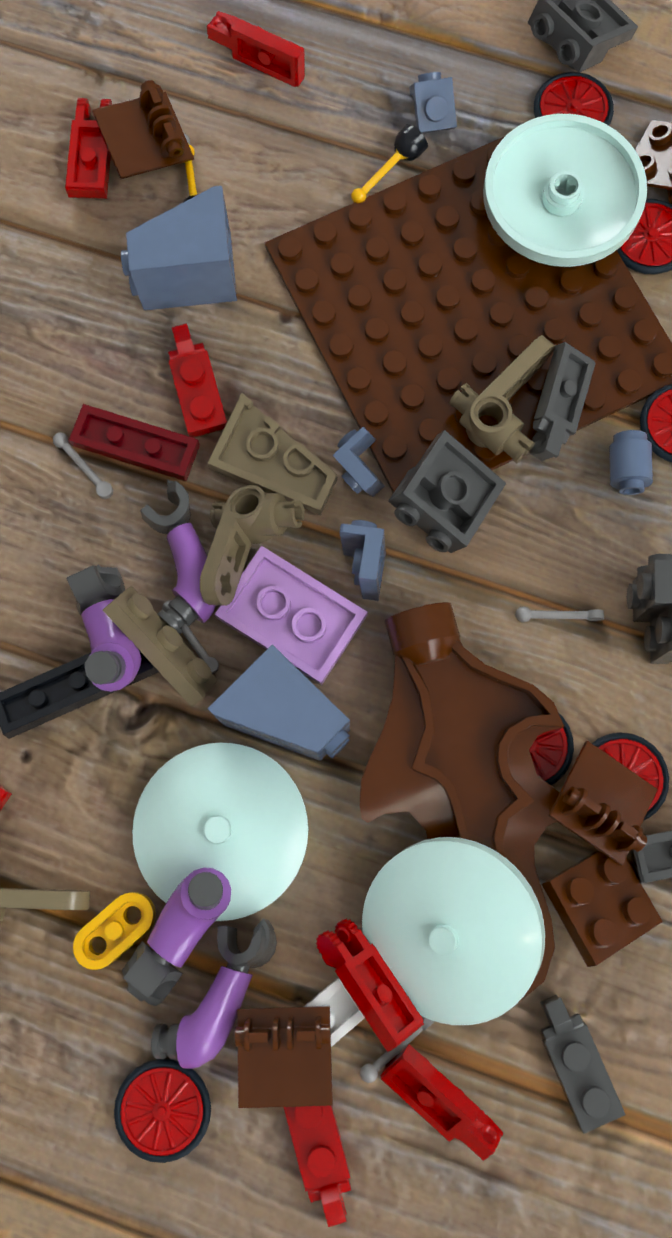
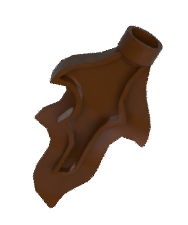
M441 602L412 608L385 620L392 652L395 656L393 696L384 728L368 760L361 780V818L369 823L384 814L408 811L424 828L427 839L455 837L478 842L507 858L522 873L537 897L545 926L543 960L531 987L520 1000L522 1001L545 981L555 950L552 919L535 867L534 845L546 827L556 822L548 815L560 793L537 776L529 749L537 736L547 731L558 730L564 727V724L554 702L536 686L484 664L463 647L451 603Z

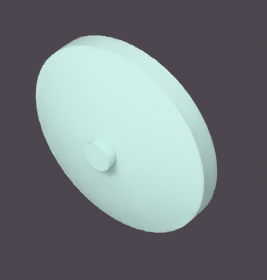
M551 114L534 118L519 125L509 132L497 145L486 170L483 188L484 205L487 216L497 234L519 254L533 261L551 266H581L596 262L612 254L632 235L645 207L647 179L642 161L637 152L625 137L615 129L596 119L582 115Z
M220 742L188 749L170 759L153 775L139 798L133 820L132 835L134 853L139 869L149 887L165 903H167L180 882L194 870L214 868L222 872L229 880L231 901L227 909L216 921H229L252 915L266 908L286 891L303 863L308 844L309 828L303 798L290 775L276 761L254 748L235 743Z
M438 837L427 839L407 847L388 861L378 872L367 892L362 914L363 934L370 945L373 944L422 1017L449 1025H474L487 1022L501 1016L514 1007L524 997L535 980L545 949V926L542 911L537 897L526 878L507 858L497 851L478 842L463 838Z

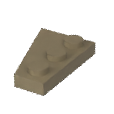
M241 393L207 463L209 469L246 485H256L266 493H281L286 501L299 500L302 502L304 509L320 516L337 482V474L304 445L293 440L280 428L276 421L270 416L264 415L243 393Z

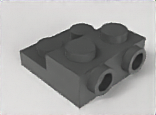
M538 0L528 20L533 35L552 46L557 51L559 61L575 69L578 73L601 63L609 49L631 40L638 28L611 0Z
M444 430L436 435L418 464L407 472L388 502L396 507L394 514L399 521L408 526L417 525L428 534L426 541L433 549L439 552L448 551L452 553L468 546L506 485V482Z
M654 554L648 557V565L637 568V577L633 580V584L628 585L626 601L628 609H633V622H650V626H646L644 633V647L646 651H650V663L669 664L672 662V554Z

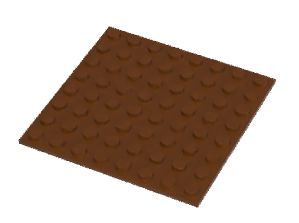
M504 137L368 196L362 203L355 202L264 242L267 252L359 429L364 427L376 439L369 448L393 493L407 472L418 464L436 435L444 430L491 470L514 460L504 451L496 456L488 448L475 445L468 438L466 428L459 423L463 414L455 407H452L449 401L457 390L462 392L460 388L465 383L469 384L470 388L480 395L541 335L554 345L566 342L596 362L576 431L642 401L660 388L672 384V342L617 250L601 260L581 266H551L533 261L519 254L497 234L486 213L483 188L489 160ZM553 353L546 363L508 400L512 407V413L525 424L521 432L530 440H533V436L537 432L533 429L534 417ZM484 415L479 417L480 421L485 425L495 426L498 424L497 420L492 416Z

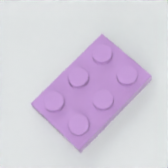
M261 546L242 573L232 602L227 606L220 605L214 615L217 619L266 650L273 644L301 673L322 685L364 622L368 612Z

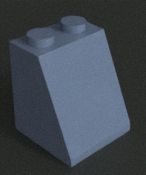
M213 186L126 232L127 250H121L122 268L124 275L129 276L132 296H139L144 311L237 301L231 231L222 186Z
M273 644L207 708L226 727L319 761L326 754L333 759L350 741L348 739L350 737L348 734L350 731V720Z

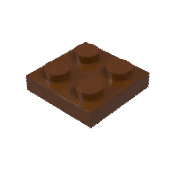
M597 850L542 883L545 892L587 967L597 966L663 922L627 858L623 865H619Z

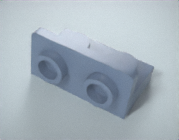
M354 520L351 522V525L341 524L339 534L343 553L345 556L354 557L352 574H355L354 585L360 586L362 599L379 601L386 556L384 529L377 528L375 523L365 520Z

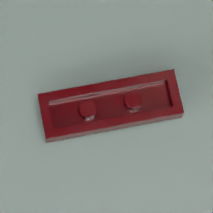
M86 404L82 405L69 438V442L74 447L187 482L200 447V443L196 438Z

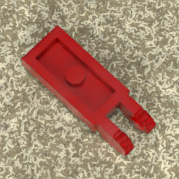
M78 98L75 120H72L65 184L66 192L69 198L107 199L111 155L96 120H90L91 108L88 99ZM102 99L100 108L112 105L111 99Z
M346 918L337 923L334 930L335 934L333 931L329 932L327 930L318 935V938H316V948L322 954V959L326 965L336 969L335 973L388 1053L423 1026L424 1020L373 944L370 945L362 931L358 929V925L352 922L351 919L347 920Z

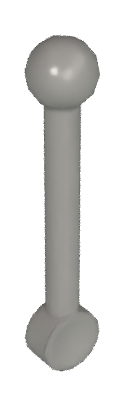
M56 433L53 436V444L58 448H63L92 481L100 498H110L113 495L111 484L102 481L69 444V438L65 433Z
M168 600L163 604V611L167 612L170 609L168 604L172 600ZM184 624L181 627L183 635L199 658L210 667L212 674L216 673L219 669L218 661L208 656L190 628Z
M522 606L515 613L517 620L523 623L528 622L530 619L604 620V610L599 609L588 611L530 610L528 607Z
M422 1017L424 1020L423 1026L399 1046L388 1053L386 1051L373 1064H365L361 1068V1079L366 1083L374 1082L377 1079L378 1071L435 1021Z

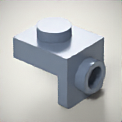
M441 72L418 75V82L413 83L409 87L410 96L413 95L417 129L421 133L455 129L457 121L452 77L441 79Z
M362 427L358 431L352 430L339 441L337 445L339 449L333 456L346 470L341 476L344 481L357 494L364 490L374 497L385 485L359 457L376 440L367 429Z

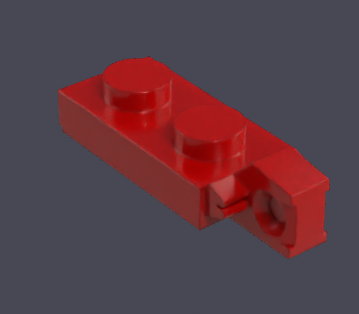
M220 11L216 13V16L207 25L208 39L232 50L233 59L293 87H299L304 80L305 59L303 47L263 30L259 26L252 25L238 17Z
M187 323L172 327L177 349L168 352L170 358L169 365L188 435L194 438L223 430L227 420L207 350L205 351L203 343L193 345Z
M410 1044L385 1066L380 1074L381 1080L446 1140L450 1142L456 1138L462 1141L483 1161L494 1154L503 1136L501 1129L461 1089L449 1081L427 1058L416 1051Z
M333 1106L283 1107L305 1192L308 1191L310 1202L322 1201L328 1227L347 1222L345 1216L347 1212L342 1193L351 1191L350 1169Z

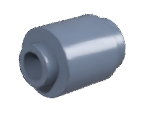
M627 430L613 436V443L609 446L610 485L613 488L619 489V493L623 495L643 493L645 487L653 483L652 443L647 440V434L639 430Z

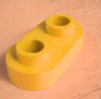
M139 892L125 893L116 898L75 936L73 953L78 963L87 969L98 970L116 961L153 927L156 919V909L152 900ZM132 906L139 908L141 911V919L136 924L131 923L127 918V911ZM97 936L102 937L106 941V949L102 954L95 952L93 949V940Z

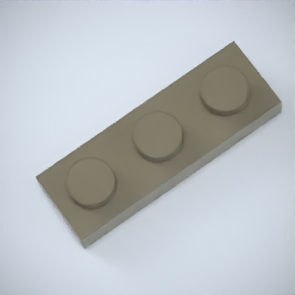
M132 586L103 609L106 615L134 643L140 652L191 707L203 699L218 681L207 663L193 654L183 643L177 630L168 626L153 610L151 602Z

